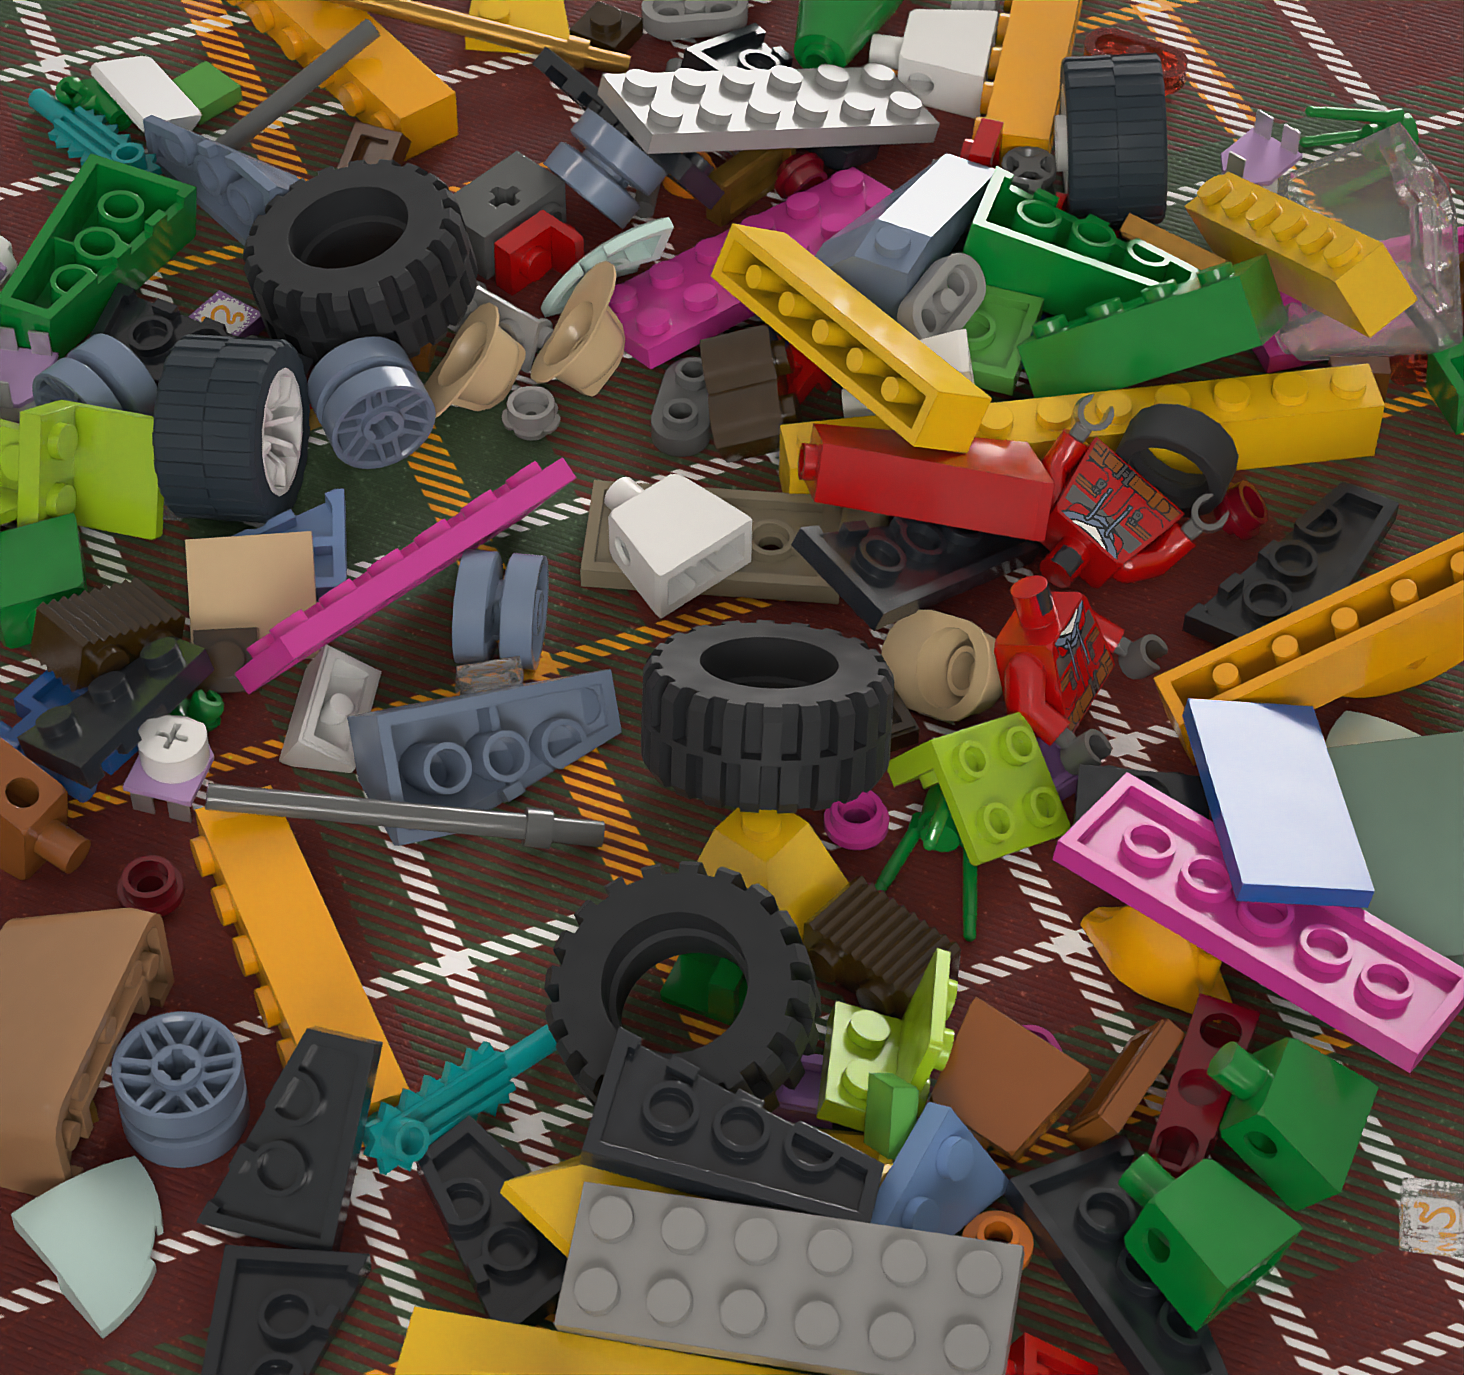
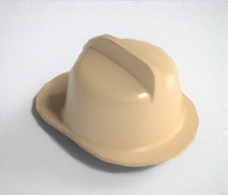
M608 261L597 263L577 284L563 309L552 335L535 358L531 368V379L540 384L556 378L583 395L594 396L599 393L617 369L624 355L625 335L622 323L609 307L617 276L615 265Z
M490 302L480 305L468 316L459 328L447 354L424 385L435 406L436 417L441 415L451 405L473 411L490 409L503 401L513 387L526 358V351L521 344L498 326L500 318L498 307Z
M918 609L915 614L898 620L889 630L882 646L881 655L893 673L894 688L908 709L944 721H960L969 715L980 714L991 708L1002 694L994 654L996 639L984 632L973 622L935 610Z

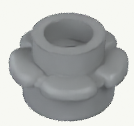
M537 386L521 387L513 391L508 397L507 409L502 412V423L507 430H514L515 435L519 438L529 441L539 440L558 428L560 424V415L557 414L558 405L555 403L553 395L544 388Z

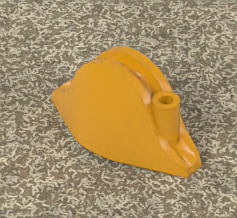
M1131 906L1098 907L1083 917L1080 925L1109 970L1118 980L1136 993L1190 1014L1194 1012L1199 993L1232 1003L1221 976V960ZM1214 1020V1022H1217V1023H1220V1022L1222 1021V1020Z

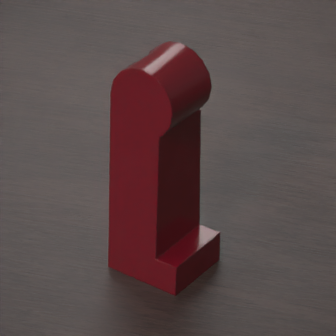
M1199 993L1148 1154L1175 1179L1201 1160L1208 1159L1210 1151H1214L1220 1135L1219 1125L1232 1094L1208 1076L1207 1070L1212 1058L1225 1044L1232 1041L1252 1054L1260 1018V1012ZM1214 1020L1229 1022L1236 1027L1240 1037L1206 1026V1024Z

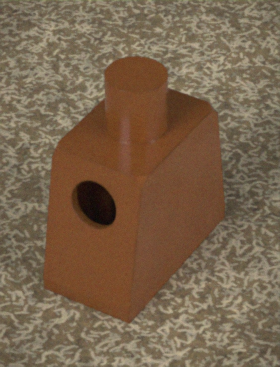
M0 737V869L19 880L30 879L48 861L66 874H71L86 858L91 842L68 827V792L61 783Z
M975 997L953 1043L948 1062L938 1077L929 1102L951 1107L985 1151L990 1146L1016 1163L1085 1091L1092 1081L1090 1069L980 998Z

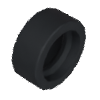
M1156 404L1141 409L1131 419L1116 449V454L1185 513L1182 516L1184 518H1191L1193 503L1204 494H1214V496L1207 503L1200 506L1198 516L1212 512L1222 502L1236 471L1239 457L1233 439L1218 422L1201 411L1179 404ZM1148 448L1167 449L1181 454L1195 463L1203 474L1185 473L1173 469L1158 460Z

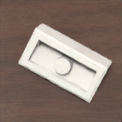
M137 56L94 63L89 69L92 72L91 75L143 132H145L143 119L150 115H155L190 131L193 130L202 116L200 110L150 57Z
M326 644L309 663L304 672L279 762L293 767L352 773L356 764L347 716L371 712L381 671Z

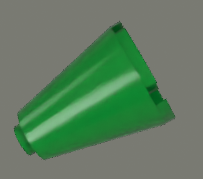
M799 0L794 42V55L797 62L804 69L818 68L825 64L845 68L872 38L873 34H876L897 11L903 0Z

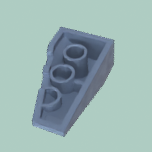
M150 115L143 119L148 154H156V165L161 167L162 173L167 178L196 186L197 205L243 246L257 216L265 215L267 204L276 195L283 197L290 191L289 186L300 180L291 173L155 115Z
M946 153L825 241L815 257L897 322V312L902 300L931 264L938 259L949 256L977 212L995 169Z
M611 669L347 716L358 781L368 798L491 810L502 802H510L526 792L525 788L556 769L565 768L622 732ZM384 827L394 846L456 834Z

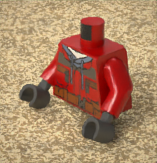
M1094 394L1084 396L1076 402L1073 409V417L1076 423L1071 430L1063 429L1041 461L1055 482L1045 541H1039L1050 552L1041 561L1040 571L1049 583L1059 588L1069 587L1078 576L1091 587L1098 589L1112 578L1123 584H1129L1159 577L1197 546L1195 538L1202 532L1208 534L1221 530L1226 524L1229 511L1226 512L1215 524L1202 522L1198 516V509L1214 496V494H1204L1193 503L1191 518L1182 525L1178 521L1185 513L1097 437L1088 444L1086 439L1090 433L1107 428L1114 418V408L1110 406L1099 423L1093 425L1085 419V406L1091 401Z
M1035 575L1022 578L1015 582L1010 589L1016 609L996 638L994 645V654L1007 715L1020 712L1032 727L1035 737H1039L1049 747L1055 742L1061 748L1060 759L1065 770L1072 775L1078 776L1079 764L1101 766V760L1112 752V747L1107 737L1096 729H1090L1078 737L1074 735L1075 730L1115 666L1112 653L1114 652L1119 655V666L1128 678L1142 679L1160 670V667L1152 661L1166 655L1168 648L1166 643L1154 634H1148L1134 642L1123 636L1125 629L1095 612L1091 608L1087 597L1079 592H1051L1048 581L1043 576Z

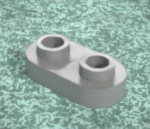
M643 0V28L651 36L663 41L709 36L718 37L745 27L748 21V0Z
M955 253L933 262L900 303L897 312V323L919 340L961 330L985 297L986 282L979 264L972 257L964 253Z

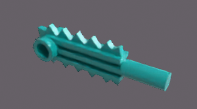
M41 88L34 90L28 98L29 106L54 125V129L48 133L49 140L55 141L56 149L69 148V158L82 157L80 160L81 167L90 153L148 172L158 175L162 174L161 167L156 165V154H145L143 144L131 142L130 134L117 135L119 132L118 125H105V115L95 116L93 109L86 111L80 106L74 109V113Z
M548 1024L503 1052L495 1051L490 1042L486 1041L482 1042L477 1051L466 1048L463 1064L457 1066L445 1061L440 1079L437 1080L424 1074L421 1089L418 1093L402 1088L399 1105L393 1107L388 1103L381 1102L379 1111L372 1113L367 1118L363 1136V1143L366 1148L363 1155L377 1159L381 1174L387 1175L397 1166L411 1171L412 1163L420 1160L432 1143L469 1115L475 1121H477L478 1114L482 1111L488 1115L496 1116L498 1104L510 1103L509 1094L516 1090L514 1082L510 1080L557 1050L555 1048L557 1043L548 1029Z

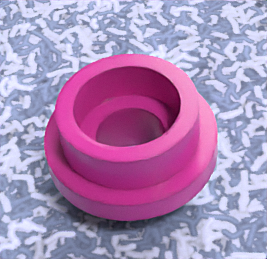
M872 791L868 793L862 792L857 799L845 804L840 801L834 802L830 808L825 810L824 830L835 844L850 850L868 849L879 844L888 833V810L879 796Z

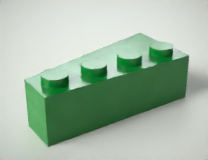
M90 153L0 292V327L14 328L18 347L31 349L28 330L49 333L52 352H57L59 356L57 361L63 358L93 331L118 282L137 291L196 237L197 187Z
M998 166L994 170L976 212L962 252L972 257L979 264L983 271L986 285L1044 298L1043 313L1055 316L1065 314L1069 321L1087 316L1086 308L1093 304L1114 297H1120L1121 302L1124 303L1142 297L1141 290L1171 279H1175L1176 284L1197 278L1196 273L1202 271L1139 238L1130 240L1128 244L1117 239L1115 232L1109 227L1110 223L1092 214H1089L1085 219H1078L1057 208L1059 197L1041 188H1038L1034 195L1012 185L1014 174Z
M1267 254L1232 265L1231 261L1211 266L1196 273L1197 278L1176 284L1175 279L1152 285L1141 290L1142 297L1124 303L1121 302L1120 297L1101 301L1086 308L1087 316L1069 322L1065 314H1061L1033 324L1031 327L1034 334L1017 345L1034 397L1043 398L1118 390L1262 346L1289 321Z

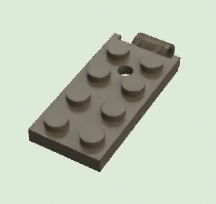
M594 480L580 568L581 586L636 590L612 559L609 551L608 516L612 511L605 505L604 499L608 489L615 481ZM637 483L644 490L654 485L647 483ZM702 487L747 514L752 519V558L749 564L699 595L839 604V594L791 546L800 527L819 525L823 533L839 531L843 522L865 520L869 528L889 526L890 515L817 503L813 501L810 494ZM772 544L781 549L764 550L761 547Z

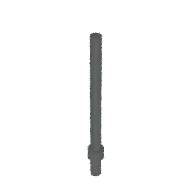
M208 783L205 810L519 839L523 847L549 849L551 843L602 847L605 834L604 821L556 817L552 809L526 807L524 813L214 783Z

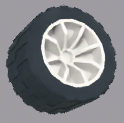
M1137 53L1065 57L1061 61L1060 115H1055L1054 123L1055 159L1057 172L1062 171L1063 193L1068 194L1067 213L1078 219H1085L1089 214H1092L1110 223L1109 226H1122L1129 213L1151 224H1161L1165 219L1168 186L1167 118L1163 70L1158 54Z
M188 334L173 346L170 355L165 360L163 372L158 382L153 413L152 446L154 448L153 460L158 479L157 484L161 495L164 497L165 504L175 516L180 518L267 523L272 517L288 511L294 506L302 486L308 457L310 401L304 366L301 358L297 355V350L291 343L280 339Z

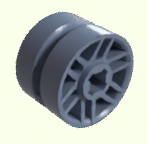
M587 108L570 129L571 134L585 148L583 153L565 142H560L543 164L556 176L564 180L568 186L621 229H624L641 208L640 204L626 190V187L630 185L644 195L651 196L668 174L622 133L591 109Z
M95 334L70 351L66 358L59 359L38 374L32 383V393L36 407L62 399L153 416L157 397V385L143 363L123 343L106 334Z
M363 337L348 341L326 354L315 366L309 377L307 389L310 405L338 458L352 467L375 469L397 463L415 452L426 441L433 429L436 418L435 406L405 350L390 339Z
M466 549L459 565L453 606L452 648L456 663L471 665L490 663L494 658L498 644L501 661L509 662L511 660L512 664L517 662L516 664L518 665H514V667L517 666L518 669H537L543 649L548 609L549 569L546 556L513 553L508 561L504 576L503 561L498 551Z
M170 1012L142 1022L133 1028L120 1042L112 1060L111 1075L125 1136L138 1154L158 1165L187 1168L203 1165L219 1158L239 1141L248 1124L250 1104L240 1048L234 1035L226 1026L203 1014Z

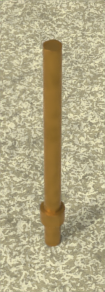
M323 0L539 55L547 47L580 72H583L584 67L610 74H626L631 56L589 46L590 40L569 35V39L565 40L412 0Z

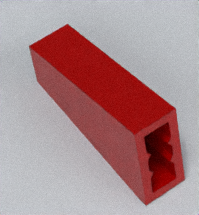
M813 423L810 443L801 444L798 456L799 480H804L814 502L1025 540L1045 541L1055 482L1028 442L974 437L968 452L963 453L914 447L895 430Z

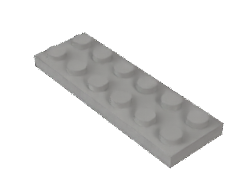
M869 63L864 67L840 68L825 64L813 69H793L787 66H774L771 70H745L738 67H728L724 71L701 72L689 68H680L675 72L649 73L634 69L627 71L626 74H602L597 93L647 154L934 142L940 124L922 105L921 100L914 96L900 82L893 70L876 63Z
M584 1181L554 1325L558 1331L830 1375H1006L1025 1254L1022 1245Z

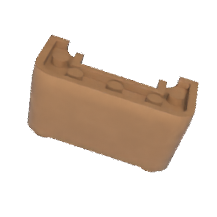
M120 908L15 918L7 921L0 930V1187L40 1196L55 1186L84 1173L82 1167L71 1165L72 1150L77 1146L80 1137L88 1139L91 1134L93 1123L89 1106L133 1012L146 1015L150 1005L162 1008L174 983L164 924L160 914L135 908Z

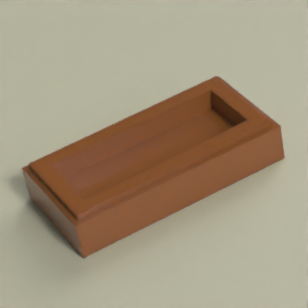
M1166 1019L1131 1037L1067 1128L1069 1132L1066 1136L1084 1151L1118 1134L1186 1034L1171 1020Z

